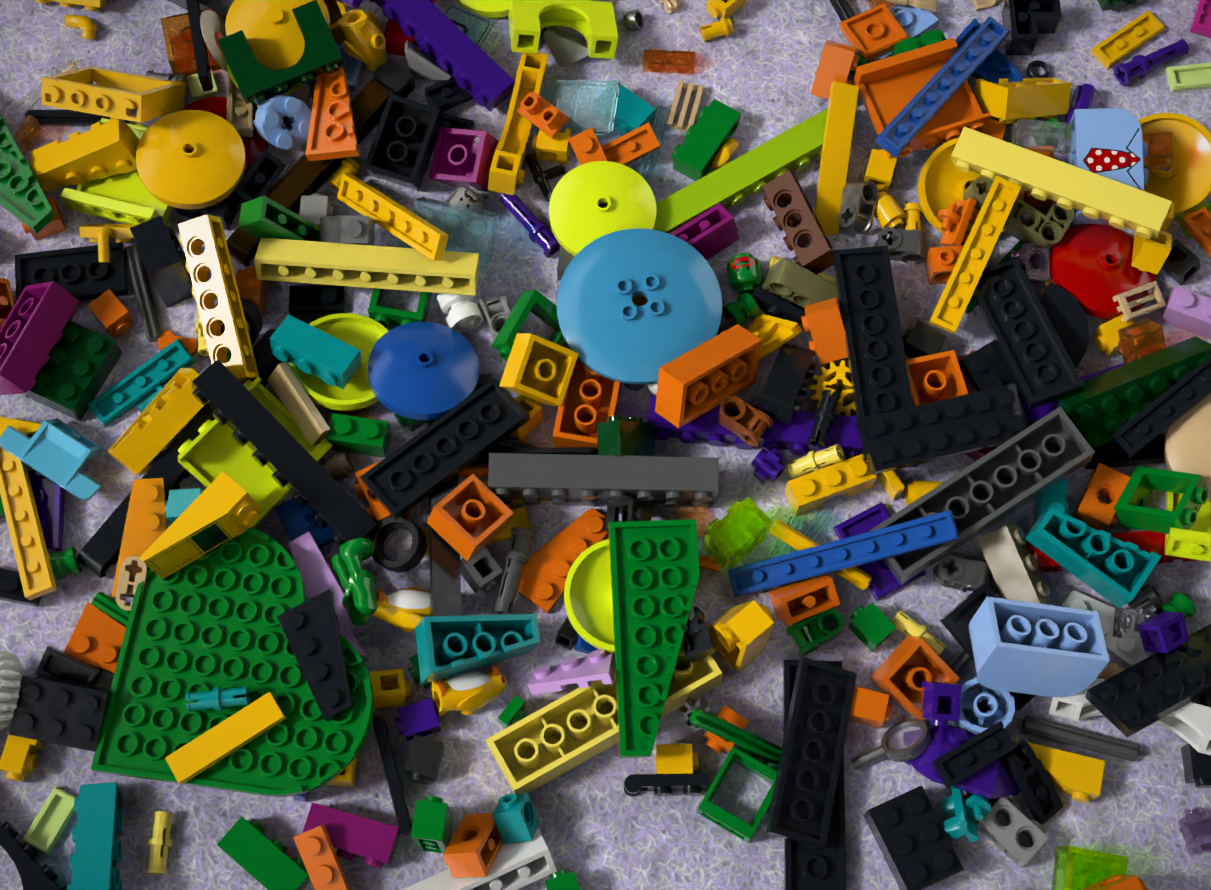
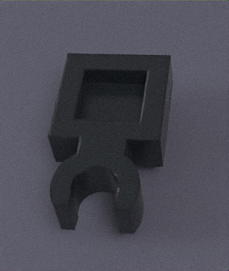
M697 606L693 607L695 612L694 618L690 620L688 617L687 630L684 632L682 640L686 657L692 663L718 651L712 627L707 622H704V612Z

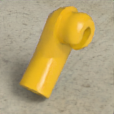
M66 14L64 20L66 27L83 29L82 37L84 39L94 40L96 38L98 28L89 17Z
M731 138L721 147L712 162L713 169L717 170L727 164L726 161L739 148L737 140Z

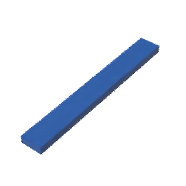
M989 16L887 125L874 142L896 158L1006 39L1010 31Z
M949 510L728 569L734 597L738 598L959 540V535L953 513Z

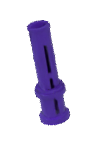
M1180 39L1146 56L1136 55L1125 64H1116L1114 66V76L1122 86H1126L1137 77H1146L1150 70L1188 54L1189 46L1184 39ZM1169 53V55L1158 59L1159 56Z
M501 194L499 201L529 232V239L533 243L536 242L544 250L543 254L547 258L560 251V244L550 230L548 223L541 222L515 194L514 196Z

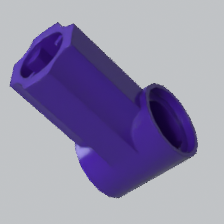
M1086 83L1077 85L1071 107L1068 109V114L1065 117L1066 123L1062 130L1068 132V125L1075 109H1094L1098 90L1094 88V85Z

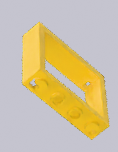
M88 66L43 77L42 105L141 123L185 109L186 83ZM137 108V117L131 116V109Z

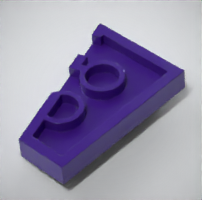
M36 470L28 471L47 552L63 551L65 489Z

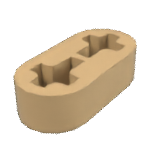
M140 556L126 558L120 567L116 603L121 609L126 611L131 610L132 602L130 605H127V600L123 599V594L129 592L130 585H134L133 595H135L138 584L144 581L143 596L148 566L139 559ZM136 560L138 561V566L142 567V572L136 573L135 581H131L132 571L128 570V565L134 564Z

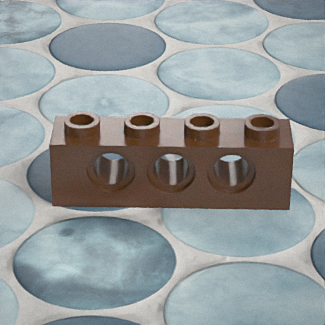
M788 170L763 185L762 188L766 194L763 200L771 212L774 210L776 216L773 217V220L780 231L784 230L786 236L783 237V240L790 251L794 250L796 254L793 258L794 262L816 275L833 266L834 249L799 181L792 172Z

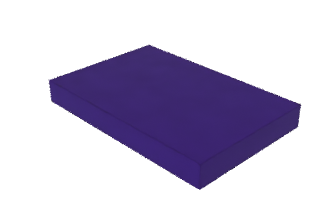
M881 502L834 526L833 530L840 540L867 533L891 516ZM883 560L856 566L872 577L868 588L876 601L926 574L925 571H922L900 585Z

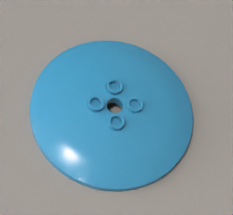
M635 228L615 231L585 246L566 268L557 293L558 323L563 338L570 350L579 353L577 358L597 374L610 380L627 384L644 385L658 383V372L661 366L717 336L722 316V296L719 283L705 258L695 248L680 238L652 229ZM636 295H642L646 297L648 302L643 306H637L632 302V299Z

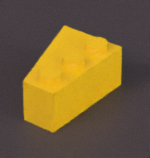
M999 78V83L997 84L985 81V79L975 80L974 96L982 113L990 112L991 116L999 118L1001 123H1015V119L1035 121L1036 117L1051 119L1056 118L1059 114H1068L1071 82L1057 78H1023V81L1008 82L1009 79Z

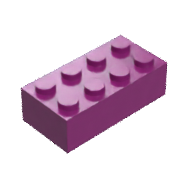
M54 281L25 286L0 328V395L27 393L33 388L36 383L35 377L37 373L47 364L50 357L48 354L52 347L62 338V330L66 323L76 313L75 307L79 300Z

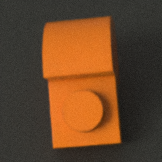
M255 266L245 268L244 270L238 269L235 279L240 297L252 302L258 308L261 317H263L266 309L265 292L271 281L257 280Z

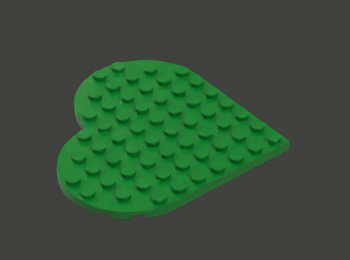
M248 528L244 533L164 579L147 567L143 596L144 581L138 584L133 598L110 690L113 693L93 757L91 770L100 773L179 784L165 757L246 707L245 705L223 707L221 711H215L212 708L188 712L186 703H196L199 700L186 701V693L212 691L214 687H221L223 690L248 686L250 694L239 695L237 698L250 697L251 704L263 695L271 692L286 719L184 783V785L261 796L288 797L315 790L344 771L359 753L370 730L374 710V692L370 673L358 651L347 639L340 635L354 708L326 722L277 618L278 615L306 601V591L302 575L295 561L284 547L269 535L257 529Z

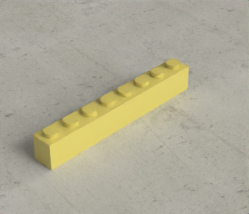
M967 127L963 128L951 155L952 164L962 172L969 173L971 170L979 173L980 177H986L994 181L996 176H999L1021 186V189L1031 192V196L1036 199L1056 201V204L1063 209L1072 210V208L1083 211L1082 214L1088 218L1095 220L1098 218L1105 219L1115 228L1124 229L1127 227L1135 230V234L1146 239L1151 237L1158 239L1172 205V201Z
M261 237L254 258L257 280L476 296L479 279V253L445 251L442 261H433L414 248Z

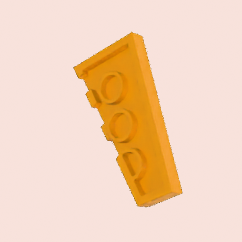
M164 478L133 480L111 597L116 596L122 562L130 556H141L167 529ZM136 560L134 564L128 565V570L132 571L131 581H135L136 573L142 572V567L138 566V561ZM130 585L129 592L123 594V596L133 595L134 585Z

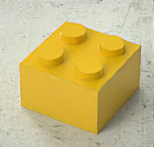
M532 333L516 334L499 386L544 405L561 406L579 353Z

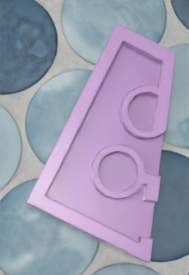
M597 649L588 656L579 659L570 657L555 666H540L531 672L528 683L532 695L563 691L570 684L575 683L578 684L579 688L589 687L591 682L595 680H602L603 685L613 684L615 654Z

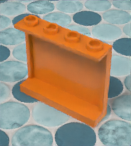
M954 38L877 60L856 68L853 81L856 86H859L858 92L878 135L956 53L958 45ZM968 81L948 100L902 150L898 157H905L919 149L928 150L938 143L959 138L964 127L978 132H983L986 129L991 114L990 112L982 113ZM886 151V154L889 159L894 157Z

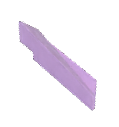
M308 531L289 543L295 563L302 575L308 600L328 589L332 590L335 612L339 623V634L354 646L365 662L368 658L355 635L365 629L363 626H355L351 622L347 610L342 606L344 591Z

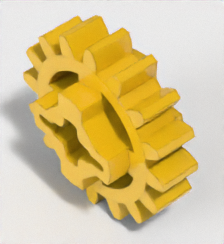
M841 360L840 366L837 367L833 361L830 362L829 370L822 366L820 368L822 375L813 376L817 385H810L811 392L817 393L811 396L813 403L819 402L816 406L817 410H819L824 390H831L830 398L832 399L833 392L839 391L840 387L844 386L845 390L841 393L835 414L851 416V412L854 411L856 413L854 401L846 406L847 403L854 400L852 384L848 381L850 370L849 367H846L845 361Z

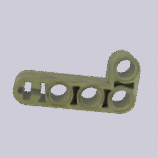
M986 177L976 178L964 191L963 200L971 197L977 200L975 206L981 209L993 181ZM1017 197L1003 230L1035 251L1045 253L1062 239L1074 219L1075 209L1066 210L1055 203L1043 214ZM1055 213L1059 214L1061 219H1059ZM1020 219H1023L1027 223V226L1024 225ZM1043 233L1049 237L1050 241L1044 237Z
M780 260L768 270L761 288L781 299H788L804 309L806 305L837 297L840 308L836 285L790 260Z

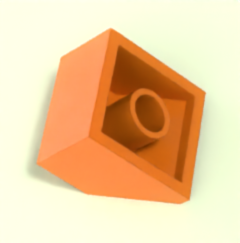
M907 636L869 677L885 694L889 695L891 700L920 720L924 719L922 717L924 696L922 681L955 684L960 679L921 637Z

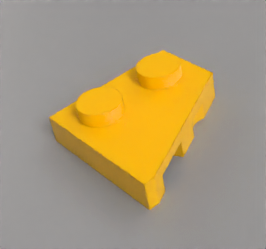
M762 313L747 328L749 332L762 339L759 360L802 331L796 322Z

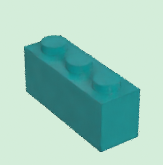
M289 314L270 337L271 354L278 360L287 361L297 366L302 372L311 373L331 386L335 385L344 389L361 366V353L359 349Z

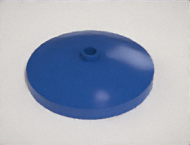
M412 322L395 327L376 342L369 356L368 379L376 398L392 412L410 419H439L473 394L478 386L480 365L473 346L463 335L442 324Z

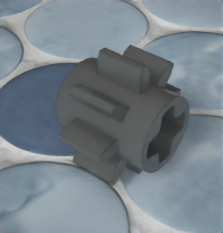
M1151 583L1146 586L1143 584L1134 599L1128 603V606L1136 616L1143 613L1144 617L1148 618L1159 611L1156 605L1162 602V599Z
M703 695L694 700L691 697H687L684 702L685 706H681L678 714L683 716L681 726H686L692 730V734L702 729L690 723L689 718L694 709L698 708L717 716V714L711 712L714 703H709L703 699Z

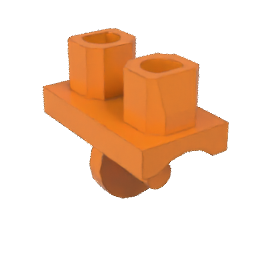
M535 91L527 94L517 110L521 116L553 140L560 129L570 120L567 115Z
M971 197L967 200L957 199L954 204H949L947 210L938 211L937 218L943 221L941 229L944 230L940 241L941 245L959 246L965 244L970 233L966 231L968 224L973 226L980 211L975 206L977 200Z

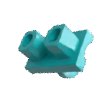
M952 787V795L940 800L941 809L948 819L943 821L944 830L951 840L966 835L971 843L979 840L976 821H982L984 816L990 813V802L986 797L977 794L966 797L962 790Z

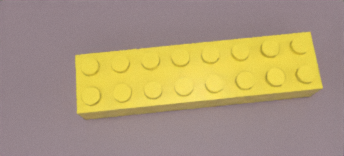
M683 642L681 643L661 718L684 706L687 697H691L694 700L722 684V671L711 655L692 663L687 659ZM616 671L613 684L603 685L602 680L592 681L589 687L575 689L486 739L488 748L513 793H530L619 742Z

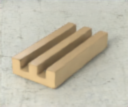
M679 80L668 117L667 128L687 132L689 127L694 125L704 85L699 84V87H696L694 83L684 84L683 80ZM682 90H687L678 124L673 123ZM692 92H696L688 126H685L683 123Z
M1156 281L1112 297L1114 302H1119L1120 306L1116 307L1118 312L1122 311L1124 314L1123 317H1120L1122 322L1166 306ZM1150 289L1154 293L1129 303L1126 300L1127 297ZM1154 299L1157 300V304L1131 313L1130 308Z

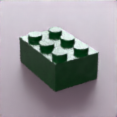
M70 320L62 330V338L52 347L48 354L50 357L47 364L37 373L35 385L27 393L34 401L81 422L89 409L87 404L97 396L122 355V351L115 340Z

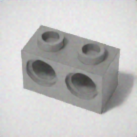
M1001 797L991 806L990 813L984 816L982 821L977 822V829L1021 868L1029 862L1049 837L1044 834L1045 829L1040 823L1034 819L1029 820L1021 813L1022 808L1017 802L1011 798ZM996 812H1001L1007 817V826H1001L996 822ZM1019 833L1026 834L1030 838V848L1023 847L1019 843Z

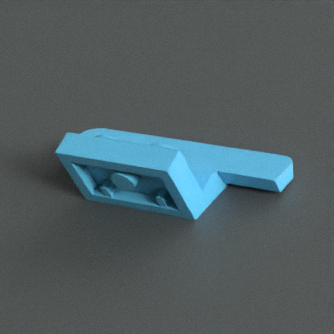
M58 418L44 420L32 438H29L12 426H7L0 437L2 449L80 500H90L103 486L83 473L81 469L87 460L98 458L104 448Z

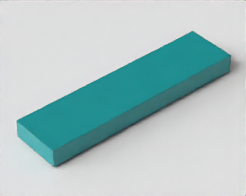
M176 339L87 405L102 425L106 427L156 391V387L159 385L161 387L164 386L180 368H188L196 361L179 339Z

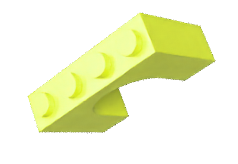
M510 0L508 18L512 52L538 54L541 29L549 26H564L578 31L585 37L589 57L615 59L618 32L613 2L591 0Z

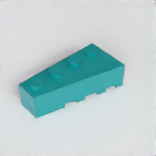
M1050 508L1038 518L1024 538L1118 608L1134 599L1162 557L1154 552L1148 553L1138 548V545L1127 541L1125 543L1111 537V534L1106 531H1098L1088 527L1085 522L1053 508Z
M537 614L424 616L415 627L421 685L530 653L540 643Z
M117 782L80 785L79 796H76L74 801L75 813L78 815L77 824L72 827V840L75 843V851L70 854L69 866L73 875L72 882H69L67 885V890H122L120 871L116 867V863L122 861V843L120 838H116V835L122 834L123 793Z

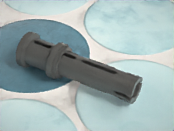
M512 527L510 531L512 538L509 550H506L504 554L505 560H507L497 602L493 610L500 615H512L524 565H527L530 560L528 553L531 541L535 539L536 534L524 528Z

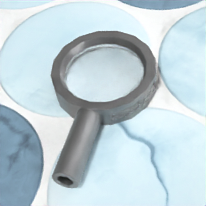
M914 718L900 721L884 733L881 739V746L851 759L855 770L885 756L894 762H906L915 759L929 747L932 741V734L923 720Z

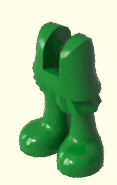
M356 538L347 541L339 547L340 554L334 555L331 559L333 570L338 575L345 590L342 606L347 610L349 618L355 626L365 625L370 619V615L377 610L373 574L363 570L362 561L369 559L375 550L373 542L367 538Z

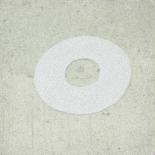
M205 10L200 17L204 41L213 58L227 72L226 58L215 40L216 31L226 37L225 21L217 13Z

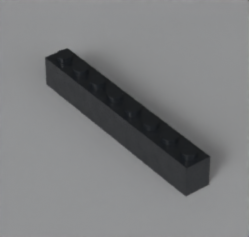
M219 359L192 381V389L194 390L192 394L196 400L202 405L207 403L214 410L212 412L213 417L222 426L227 424L234 431L232 436L241 446L247 444L254 452L252 457L262 467L267 465L274 472L271 476L282 488L287 486L294 493L291 496L301 508L306 506L313 513L311 518L320 528L324 529L327 527L333 534L331 538L338 547L349 540L365 538L377 526V523Z

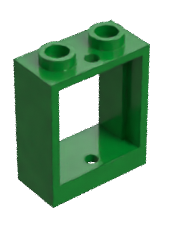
M373 288L368 313L369 317L374 321L379 322L384 327H389L390 324L400 326L412 322H426L432 292H421L417 311L411 312L381 307L380 302L384 289Z
M536 289L522 292L492 344V347L499 351V356L508 361L516 334H518L530 312L555 330L549 341L560 346L565 342L558 323L557 306Z
M1137 466L1114 509L1122 527L1169 534L1171 527L1190 530L1191 526H1194L1196 523L1197 514L1202 504L1204 505L1208 499V490L1204 485L1201 475ZM1152 490L1183 494L1175 512L1144 507Z
M732 747L696 813L749 843L771 804L778 767L770 762H765V764L754 759L755 754L748 749ZM733 762L772 784L750 825L711 802Z

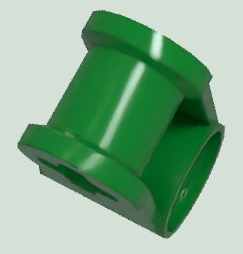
M828 609L793 624L786 632L788 635H792L799 648L798 654L802 657L836 639L842 631L844 619L837 610ZM827 619L833 620L837 624V629L827 630L823 627L822 622Z

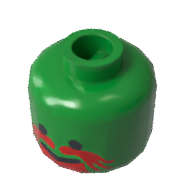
M737 254L727 264L726 271L729 287L734 291H738L740 295L744 292L753 294L756 287L762 285L761 262L756 257H753L752 254Z

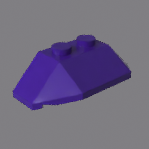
M937 726L929 729L932 734V741L923 754L905 763L912 765L916 771L929 780L944 785L931 763L973 738L976 734L950 726ZM923 732L906 737L904 749L915 744L921 738ZM1003 758L998 759L953 787L990 799L1009 795L1018 796L1020 792L1012 776L1013 773L1007 768Z

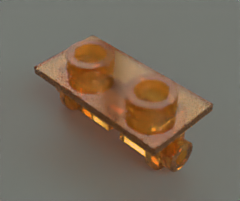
M652 48L644 50L643 72L694 74L695 52H690V49H687V51H667Z

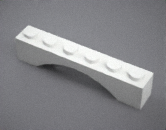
M1096 678L1086 690L1067 697H1052L1049 714L1076 721L1103 715L1085 696L1088 689L1105 681V679ZM1190 702L1154 722L1179 735L1197 752L1211 755V707Z

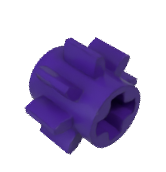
M775 448L771 451L762 449L751 463L755 468L753 476L762 483L766 479L772 482L776 481L786 468V465L782 463L784 455Z

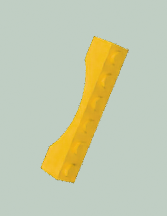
M538 52V54L522 53L506 121L489 171L488 190L514 196L533 125L521 116L517 110L528 93L535 91L541 95L549 54Z

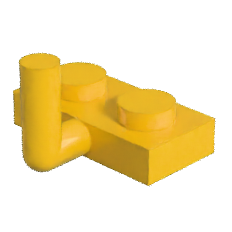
M86 223L79 227L80 237L89 238V242H98L99 262H110L109 238H115L116 242L123 243L132 242V238H134L130 230L133 225Z

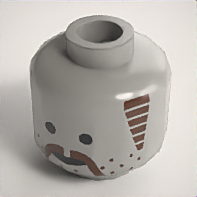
M461 186L445 201V206L448 210L446 216L455 225L461 223L468 226L484 211L483 202L485 200L472 186L468 188Z

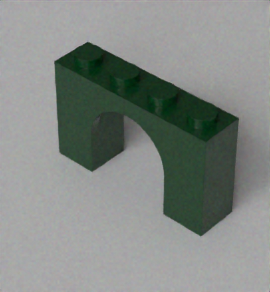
M317 0L292 9L294 18L304 38L305 47L300 60L288 69L271 70L261 65L254 57L243 30L218 39L246 105L249 103L252 105L262 103L267 99L266 96L273 93L277 95L286 93L291 90L290 86L297 83L302 85L310 83L316 79L315 76L321 73L332 74L338 71L340 66L344 64Z

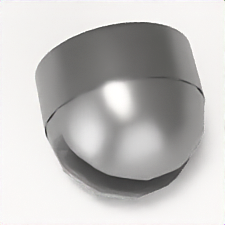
M638 9L629 11L623 16V26L627 30L637 31L643 29L644 20Z

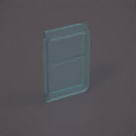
M543 79L541 97L570 118L569 122L559 132L565 133L567 128L571 129V134H579L592 127L596 135H607L613 133L621 83L619 81Z

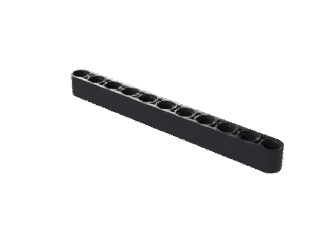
M275 329L268 330L252 348L261 384L264 387L269 382L267 379L277 365L283 363V361L278 360L271 354L270 337L276 331ZM207 403L142 478H164L165 501L168 499L169 490H178L184 478L188 479L191 475L178 462V455L180 454L178 449L188 439L193 441L200 434L198 429L208 419L215 420L212 415L214 410ZM131 492L86 543L78 555L77 561L100 578L107 575L105 572L108 568L118 562Z

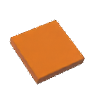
M885 3L839 23V29L852 47L857 48L856 52L866 62L893 51L894 46L898 42L910 38Z

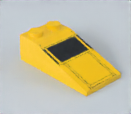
M222 471L139 559L164 579L244 533L248 528L253 527L264 511L247 491Z

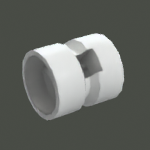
M439 293L437 295V301L442 312L448 315L445 318L448 326L461 334L474 329L483 322V315L478 305L474 303L475 298L473 295Z

